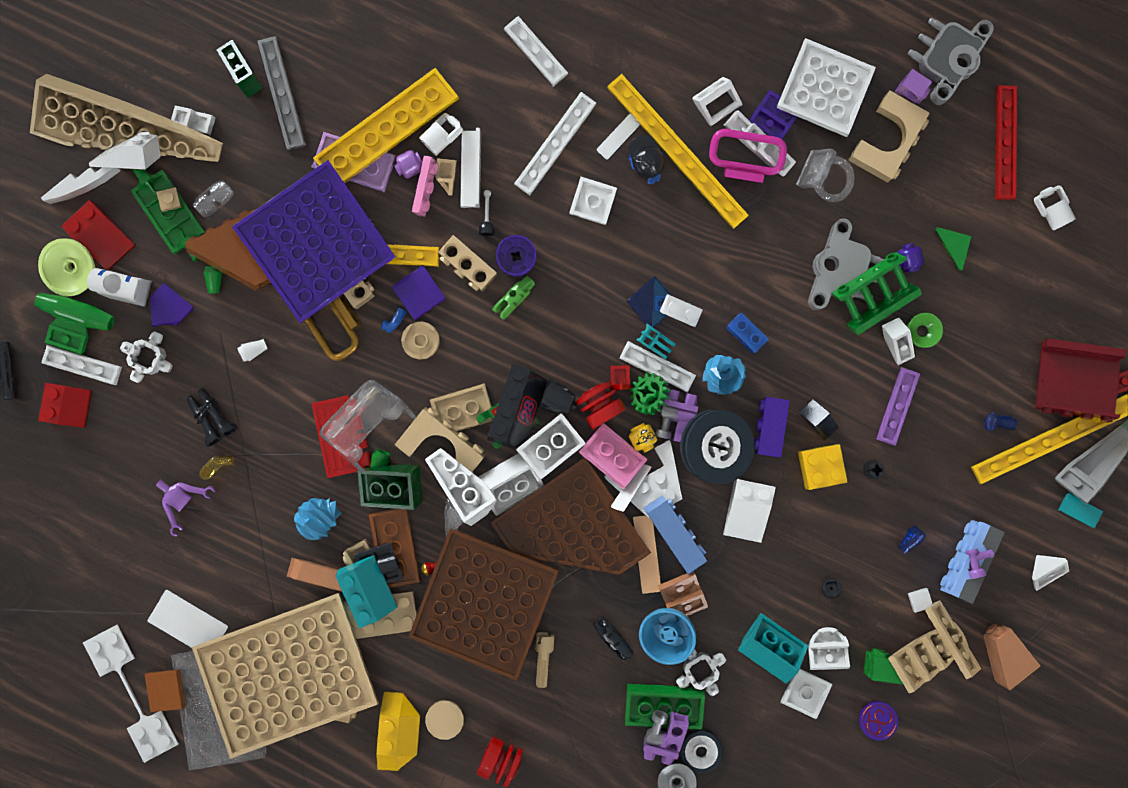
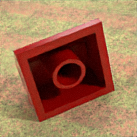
M45 383L38 421L85 428L92 390Z

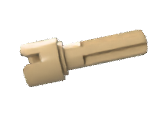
M537 632L535 636V650L538 652L536 686L539 688L547 686L549 653L554 650L555 635L551 634L549 636L547 632Z

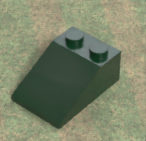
M400 464L357 470L361 506L414 510L423 502L420 465Z

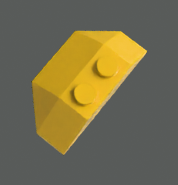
M384 691L377 743L378 770L398 771L417 755L420 714L404 693Z

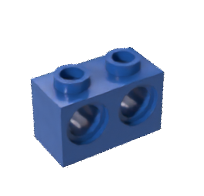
M742 312L725 327L751 354L756 353L769 340Z

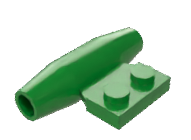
M39 293L34 302L36 308L56 318L49 325L45 343L78 354H84L89 338L87 328L110 331L114 324V316L92 305L65 296Z

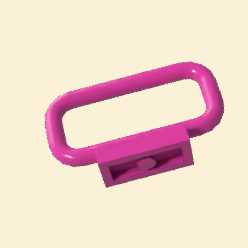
M731 129L717 131L712 137L709 150L711 162L718 167L725 168V177L763 183L764 174L775 175L783 169L787 156V146L781 138ZM722 137H732L777 145L780 149L777 165L770 168L721 160L717 157L719 140Z

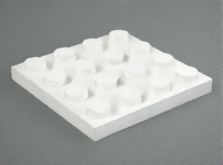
M805 38L776 108L847 137L876 67Z

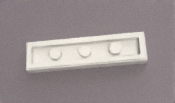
M519 16L504 28V31L553 87L568 75V72Z
M629 341L619 358L649 374L655 373L658 376L660 375L666 382L687 393L696 377L695 374Z
M50 345L46 346L42 359V364L113 385H117L122 369L120 366Z

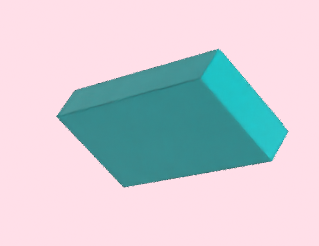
M1066 493L1058 509L1091 528H1095L1103 511L1090 504L1086 505L1070 493Z

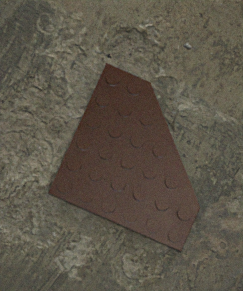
M585 457L490 522L509 551L537 560L620 575L651 553L624 512L611 507L615 499Z

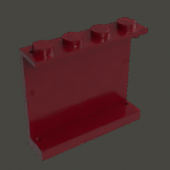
M1046 339L1042 342L1035 409L1041 410L1044 414L1058 412L1061 413V416L1065 417L1079 415L1081 419L1085 420L1100 418L1101 422L1107 423L1120 418V415L1115 414L1120 360L1126 357L1127 349Z

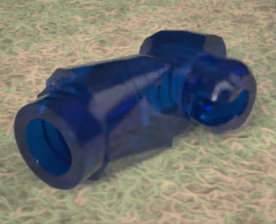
M990 413L984 420V428L988 431H993L995 427L1014 431L1017 419H1013L1011 416H1000Z

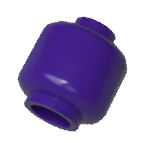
M914 243L902 245L903 248L897 252L905 256L907 260L900 264L901 269L904 272L920 270V267L924 264L922 249L914 246Z

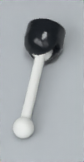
M485 190V222L479 226V235L493 236L494 227L489 222V197L491 196V191Z

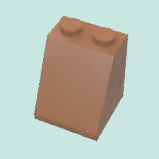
M999 623L988 627L987 632L983 636L994 680L997 684L1011 690L1038 669L1040 664L1011 628Z

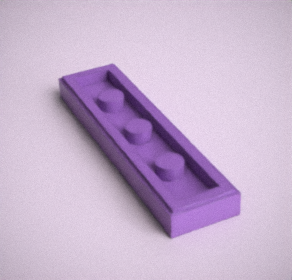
M903 367L900 368L876 440L896 446L920 373Z

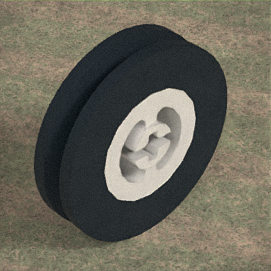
M707 410L696 415L686 425L680 442L681 457L687 470L699 480L714 484L730 483L741 477L749 468L755 449L754 437L746 421L739 415L725 410ZM708 443H714L717 446L726 447V451L719 450L718 448L713 446H708Z

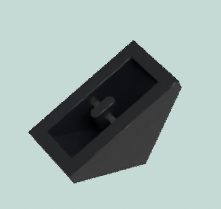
M814 400L810 401L799 411V414L824 441L839 428L831 414Z

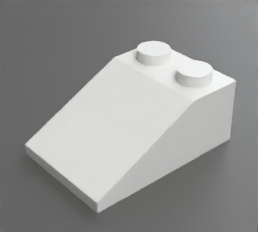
M140 132L138 135L104 151L89 162V166L147 169L160 158L158 136L152 135L149 132Z
M561 413L516 450L541 480L586 443Z
M736 479L733 483L723 535L761 543L772 507L775 487Z

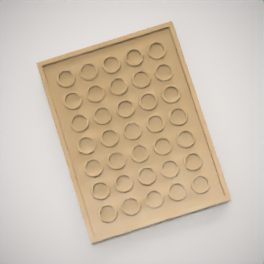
M340 593L192 647L230 759L379 703Z

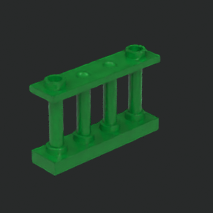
M898 252L891 253L883 261L848 283L840 285L837 290L832 292L835 298L845 301L853 317L851 321L846 323L849 330L859 335L922 295L919 287L912 283L908 284L900 267V264L907 260L905 256ZM892 269L901 286L900 290L893 294L883 276ZM876 279L885 296L884 300L878 304L875 303L867 286ZM861 290L869 307L862 314H859L851 297L852 294Z

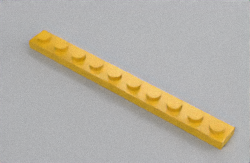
M623 74L607 86L608 90L642 128L653 137L659 147L733 229L749 216Z
M1128 394L1116 399L1115 414L1120 415V418L1113 420V422L1128 416ZM1079 416L984 460L971 468L979 484H983L1113 422H1101L1100 418L1085 420Z

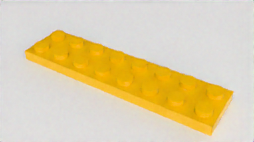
M434 68L314 156L313 159L318 166L329 160L344 183H346L459 98L438 70Z

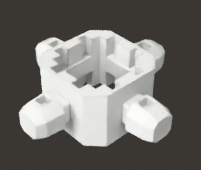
M154 331L148 338L150 339L149 341L141 339L135 341L134 344L129 342L122 343L120 349L128 354L126 358L128 365L135 368L134 371L132 370L130 380L139 383L142 381L144 373L152 375L158 373L159 370L163 372L171 371L173 365L164 360L166 357L165 349L158 346L163 339V335ZM145 346L156 352V358H154L152 366L149 368L140 365L137 362L138 359H136L141 352V348Z
M694 649L689 659L683 665L686 675L678 677L676 682L680 689L689 686L691 682L695 689L702 690L705 688L709 695L714 696L719 693V689L716 683H714L719 678V671L716 666L719 665L720 667L723 665L726 659L722 653L714 655V658L711 659L707 653L699 652L696 654L697 652ZM706 659L713 673L701 682H696L689 669L700 660Z

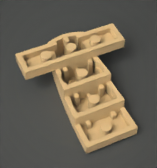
M940 600L934 602L925 610L936 629L910 642L888 658L908 693L915 692L922 684L930 681L939 671L946 669L953 660L956 661L966 679L973 677L981 670L980 665L968 647L963 632L952 621Z

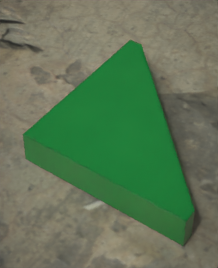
M939 227L935 228V232L943 242L947 253L953 259L957 270L962 271L971 236Z

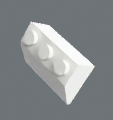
M519 453L478 477L488 485L497 500L491 509L496 516L512 508L544 486L542 480L538 478Z

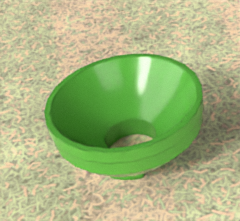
M930 313L917 314L910 320L907 326L911 332L912 343L922 348L934 346L940 341L943 334L941 321ZM919 326H924L927 329V334L924 337L917 334Z

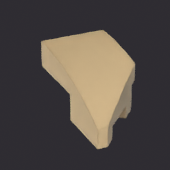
M437 158L438 170L435 178L448 195L452 196L457 161Z

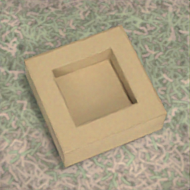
M176 187L157 192L162 212L181 208Z

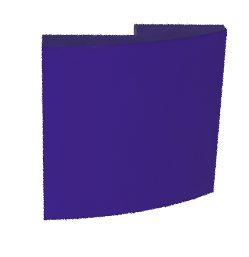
M769 90L749 121L755 123L768 135L783 139L797 116L776 108L781 97L772 90Z
M423 265L392 286V289L414 320L446 299Z

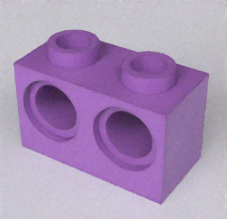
M912 69L904 77L894 93L913 104H920L929 94L931 89L928 87L932 81Z

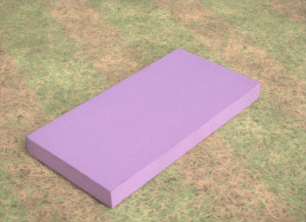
M323 132L316 155L340 137ZM385 153L349 181L385 192L396 155ZM315 161L312 165L313 169L318 167V164Z

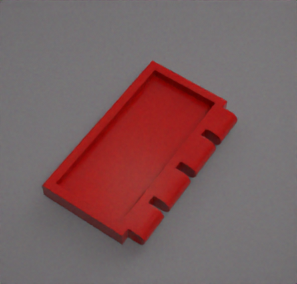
M350 395L311 403L327 478L354 473L358 469L371 465L370 452L362 453V449L368 448L366 434H358V430L364 429L362 415H354V412L360 411L358 397L350 398Z

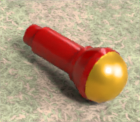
M437 562L424 563L421 567L422 573L426 576L431 575Z

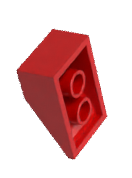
M90 200L61 226L73 240L84 245L91 256L107 271L136 246L104 210Z

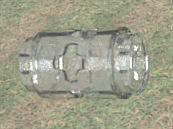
M222 179L220 182H215L195 198L193 206L204 218L211 217L231 201L235 193Z

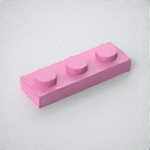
M424 156L412 208L413 213L423 217L426 216V212H428L430 207L429 197L430 193L433 192V179L438 170L437 161L429 156Z

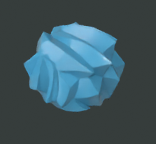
M716 355L707 361L702 382L707 381L708 391L716 392L718 395L731 394L734 390H739L743 385L744 378H746V368L738 358L733 359L731 356Z
M312 498L308 502H303L302 506L298 507L294 522L298 532L304 538L321 540L322 537H328V531L331 530V527L336 526V519L341 515V512L337 509L336 501L330 502V498L327 500Z

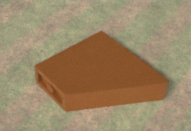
M255 209L243 211L239 214V217L233 220L232 218L227 219L221 226L217 228L211 227L204 232L205 234L199 237L193 236L185 243L187 253L253 290L271 283L232 228L233 225L254 212Z

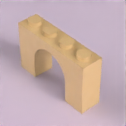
M889 91L884 96L876 112L899 126L902 133V141L899 148L894 151L885 152L861 140L848 161L887 183L892 179H896L901 171L899 166L902 162L905 163L910 156L908 150L911 146L914 147L920 138L918 133L920 129L924 130L929 122L927 117L930 114L892 91Z
M425 407L395 443V446L410 457L425 438L432 435L444 436L455 447V460L470 472H473L485 457L484 450L479 445L471 444L468 441L469 438L464 433L455 431L453 424L446 419L444 421L438 417L439 413L431 407L429 409Z

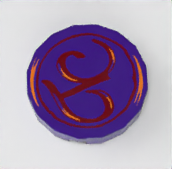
M872 701L860 711L859 726L870 739L877 741L886 740L897 730L898 715L894 708L886 702Z

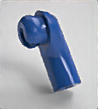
M398 308L391 322L388 320L383 321L381 329L391 333L400 325L406 311Z

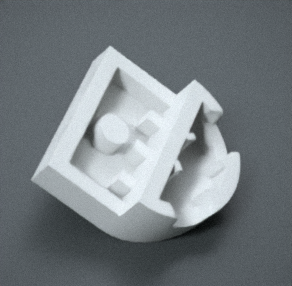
M830 627L822 628L812 636L808 645L810 670L850 668L849 643L847 638L838 632L837 629Z

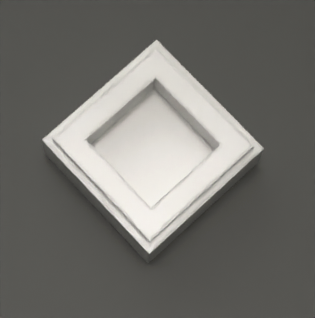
M928 588L908 593L913 612L925 610L932 605Z

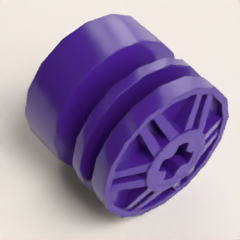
M511 235L504 238L498 245L496 251L497 264L506 275L521 277L528 274L534 267L536 249L528 238L521 235ZM519 252L521 260L512 261L513 257L511 254Z

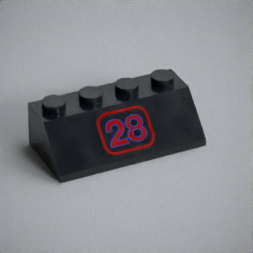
M512 364L487 440L515 450L525 443L529 438L548 380L532 370Z

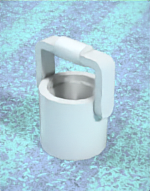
M444 113L419 139L437 156L462 133L463 128L455 117ZM446 120L456 128L450 134L441 127Z
M1060 185L1054 188L1049 187L1041 191L1040 195L1034 198L1040 214L1046 217L1052 230H1056L1076 219L1068 205L1070 203L1069 199ZM1054 191H1057L1061 201L1045 209L1040 199L1046 198L1054 194Z

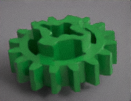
M645 373V378L639 376V382H633L635 388L630 389L633 392V395L629 396L633 400L631 405L635 407V410L645 415H648V413L654 415L655 410L661 412L660 407L662 405L667 406L664 401L670 399L666 395L671 392L667 388L668 382L655 373H652L651 376Z

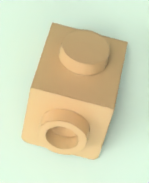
M366 539L345 549L343 561L346 566L356 562L354 556L356 552L371 548Z

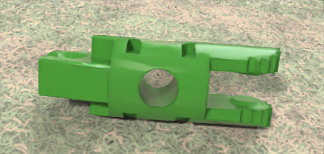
M526 276L520 282L518 281L497 302L492 310L498 313L505 307L500 314V317L505 320L529 295L531 288L535 285L534 281L529 276Z

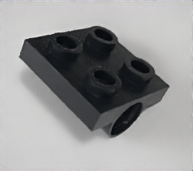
M392 541L354 554L356 562L375 555L382 575H384L387 584L404 579Z

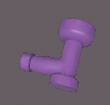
M978 548L966 550V555H969L972 570L969 572L970 579L986 576V572L980 568L978 560L994 557L993 551L978 552Z

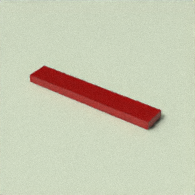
M998 85L996 87L995 200H1015L1017 189V86Z

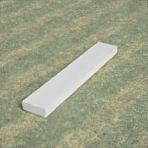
M582 92L578 95L514 183L515 186L529 196L532 194L596 106L595 101Z

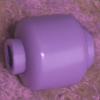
M409 150L396 157L397 164L394 166L399 176L403 174L405 178L409 179L421 172L422 160L418 152L414 153V151Z

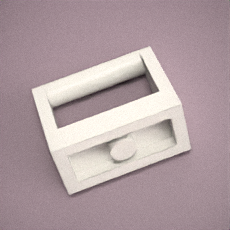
M724 77L692 98L710 126L743 105L731 80ZM727 91L734 102L711 117L706 105Z

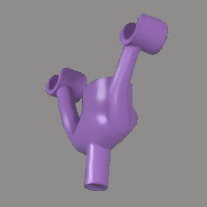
M161 479L156 486L165 493L162 505L172 526L170 529L171 535L178 536L174 528L177 527L183 530V526L177 524L170 506H173L180 512L192 498L186 491L203 494L205 498H211L207 494V490L210 489L216 492L215 487L208 486L202 489L181 482L169 487Z

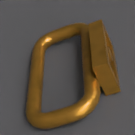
M343 295L332 301L329 306L351 338V345L340 353H334L311 317L304 321L329 359L334 361H341L357 350L359 338L354 329L362 326V323Z

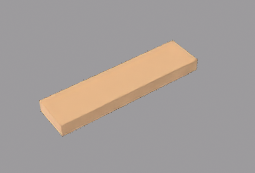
M646 515L633 517L634 528L651 551L649 555L638 562L642 594L660 592L658 585L661 583L653 522Z

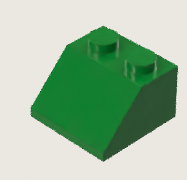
M873 648L872 651L866 650L863 674L874 681L904 685L888 659L890 657L889 653L877 648Z

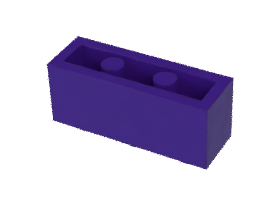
M764 397V400L760 401L759 412H762L761 420L758 419L756 431H759L758 439L755 438L754 440L756 454L781 458L790 400Z

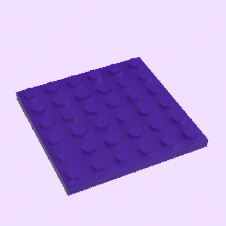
M329 160L232 226L299 323L304 322L396 258Z

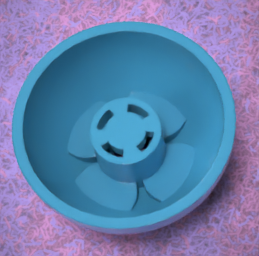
M661 608L651 612L643 620L639 629V640L643 650L650 658L662 664L674 665L685 661L693 653L696 645V631L692 621L681 611L672 608Z

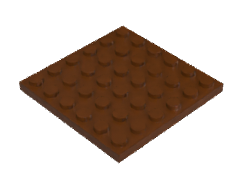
M450 528L408 638L517 681L559 570Z

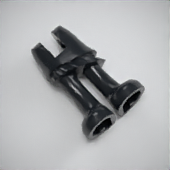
M201 388L197 392L204 405L200 407L192 395L187 397V402L194 419H197V424H201L205 431V445L210 447L222 440L221 436L225 437L237 431L238 426L233 422H226L216 408L217 403L215 399L204 388ZM209 415L215 422L219 433L214 429V427L210 423L208 419Z

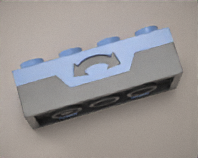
M971 520L965 526L963 540H960L957 544L955 557L949 562L948 568L950 569L941 580L940 585L942 587L940 590L973 604L985 576L970 579L969 572L972 570L969 555H966V550L978 548V552L992 550L995 556L1005 532L984 522ZM994 557L978 560L980 568L984 569L986 574Z

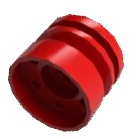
M610 381L594 386L583 393L576 401L577 405L586 401L587 406L581 409L582 412L591 410L592 413L586 420L592 430L626 410L620 398L613 401L610 399L616 393L615 389L609 393L606 392L605 389L612 386Z
M492 736L476 775L488 780L493 773H496L495 783L498 784L501 777H505L502 787L507 788L515 778L520 767L523 749L518 747L513 755L514 745L511 744L507 751H504V741Z

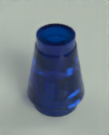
M914 525L908 529L898 547L907 554L925 541L924 538L927 535Z

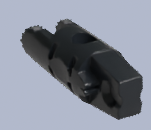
M602 616L593 623L601 639L617 657L623 661L633 656V651L625 642L626 640L607 619Z

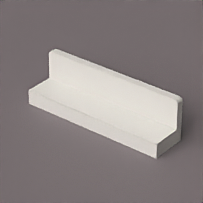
M476 128V131H462L461 208H480V128Z

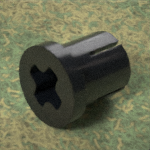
M870 460L865 463L863 472L869 479H878L884 475L885 470L883 469L885 468L880 462ZM872 468H878L877 472L869 471Z

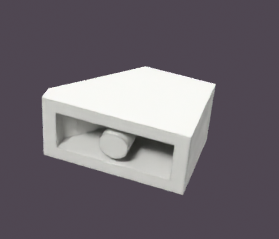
M897 318L882 325L884 339L897 365L914 358L911 332L902 320Z

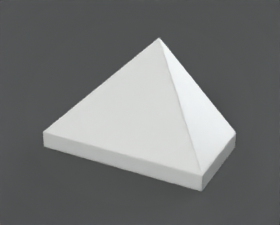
M1037 555L1032 576L1034 589L1037 591L1068 573V561L1065 558Z

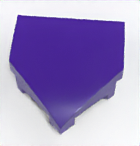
M165 283L151 296L152 327L172 324L177 326V323H180L193 311V306Z

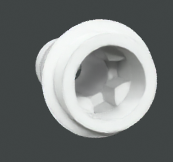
M261 339L241 344V347L237 349L243 361L248 360L250 362L268 348L264 340Z

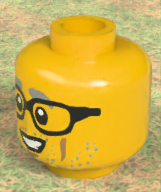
M644 423L632 428L629 434V439L635 450L640 451L643 449L644 453L653 449V444L657 441L652 427Z

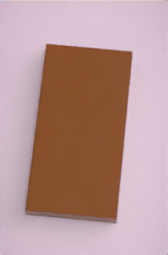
M390 509L368 514L374 547L392 541L404 575V579L389 583V588L421 582L408 510Z

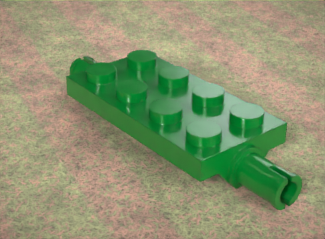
M132 169L139 180L137 187L132 189L131 192L173 254L183 250L189 238L205 234V230L179 192L181 208L161 211L157 192L175 188L164 170L151 175L148 174L146 169ZM189 254V255L191 256L193 262H196V261L199 260V259L196 258L195 256Z

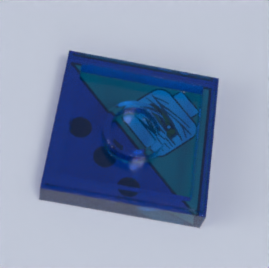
M654 276L626 302L646 325L648 324L654 328L668 316L661 313L660 310L667 294L672 295L658 278Z

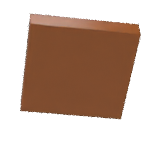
M180 669L145 674L150 712L186 708Z

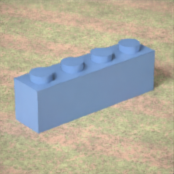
M662 495L643 509L682 567L689 574L707 562L704 557L706 552L700 544L696 545L694 542L696 537L691 529L686 530L684 527L686 522L681 514L676 515L674 512L676 507L671 499L666 500Z

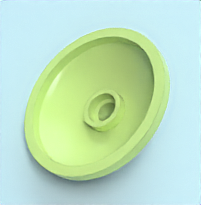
M62 238L48 243L43 248L39 256L38 268L43 282L50 290L62 296H75L88 289L87 278L91 270L95 268V264L90 252L84 245L73 239Z

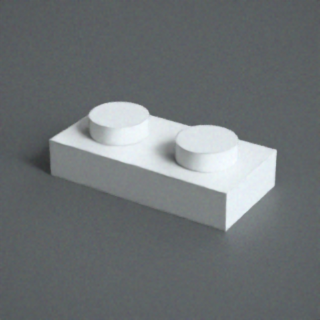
M667 294L660 312L695 327L703 309Z

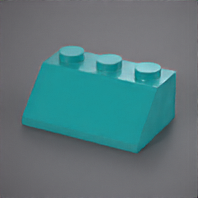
M375 555L338 570L335 577L359 629L379 621L398 607L386 579L379 569Z
M760 613L744 636L738 651L784 683H787L799 672L808 645Z

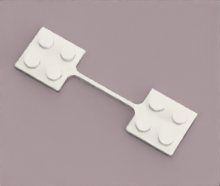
M118 624L83 642L100 677L110 671L118 672L140 714V721L128 727L127 730L143 762L145 763L179 745L162 711H158L151 716L144 714L121 670L124 664L135 659Z

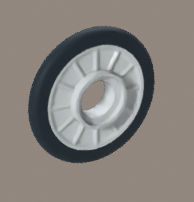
M704 730L690 733L685 737L680 749L682 762L696 773L712 771L718 766L722 758V745L719 739L714 734ZM698 747L706 748L707 753L705 756L699 757L696 755Z

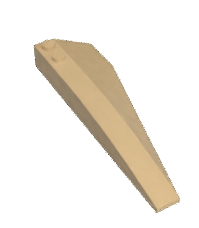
M45 74L36 80L30 126L31 134L66 146L78 144L84 148L96 147L108 150L138 135L140 132H149L152 135L158 136L160 156L191 157L197 160L216 162L220 160L223 143L187 126L136 105L49 74Z

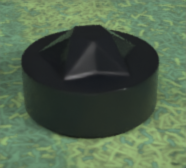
M829 578L823 582L821 590L825 597L834 599L840 595L842 586L838 580Z

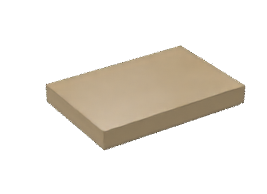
M485 383L430 399L432 408L439 413L438 417L443 421L446 419L452 423L455 431H461L493 421L491 417L481 424L476 420L478 415L492 407Z

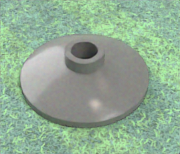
M679 763L666 766L658 777V788H696L697 784L693 771L688 766ZM675 778L680 779L678 784L673 783Z

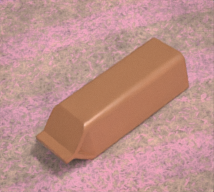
M291 559L287 577L342 592L335 577L339 569L302 559Z

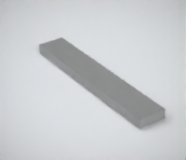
M273 36L259 40L257 42L286 148L290 151L305 147L306 142L277 37Z

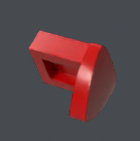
M630 365L610 366L612 386L609 389L619 391L631 389Z

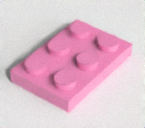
M604 423L579 451L581 455L622 489L628 485L647 461L643 455Z

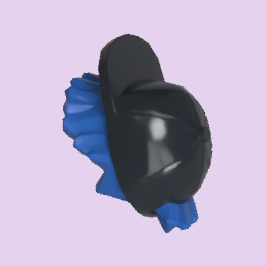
M649 135L638 136L630 142L629 160L632 169L636 171L637 175L648 180L647 183L652 185L656 181H660L664 168L663 152H660L659 146L653 137Z

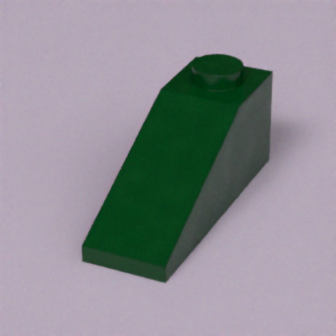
M233 40L217 49L236 84L247 98L263 89L260 81Z

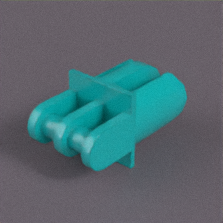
M647 324L645 331L641 332V337L636 340L666 360L668 356L653 347V345L657 344L668 353H671L672 350L658 341V338H662L673 347H675L676 343ZM652 330L656 333L653 338L649 335ZM647 337L651 339L649 344L644 342Z

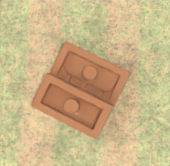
M694 571L658 585L667 608L679 610L688 616L708 607Z

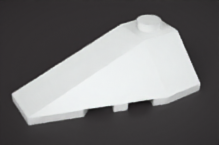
M441 448L425 459L464 523L472 526L485 517L497 502L486 483Z

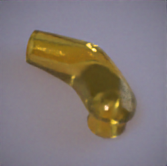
M215 456L211 458L200 470L199 476L204 480L210 479L220 467L233 466L234 457Z

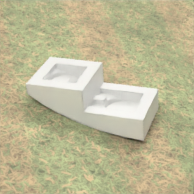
M175 106L171 120L211 136L216 117L195 112L189 108Z

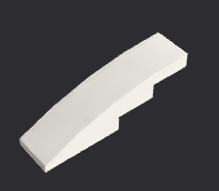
M739 110L735 111L724 124L727 129L766 135ZM739 139L771 168L777 165L780 151L777 145ZM788 153L785 165L779 172L781 176H785L796 163Z
M90 167L79 177L70 173L43 195L41 199L49 204L74 198L105 183L121 170L120 168L102 167L96 171Z

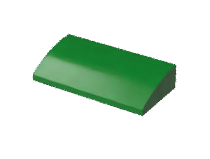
M627 683L625 725L653 727V712L661 710L668 714L666 724L662 725L663 728H668L671 712L688 716V729L702 730L705 691L704 689L699 690L694 687L680 689L679 686Z

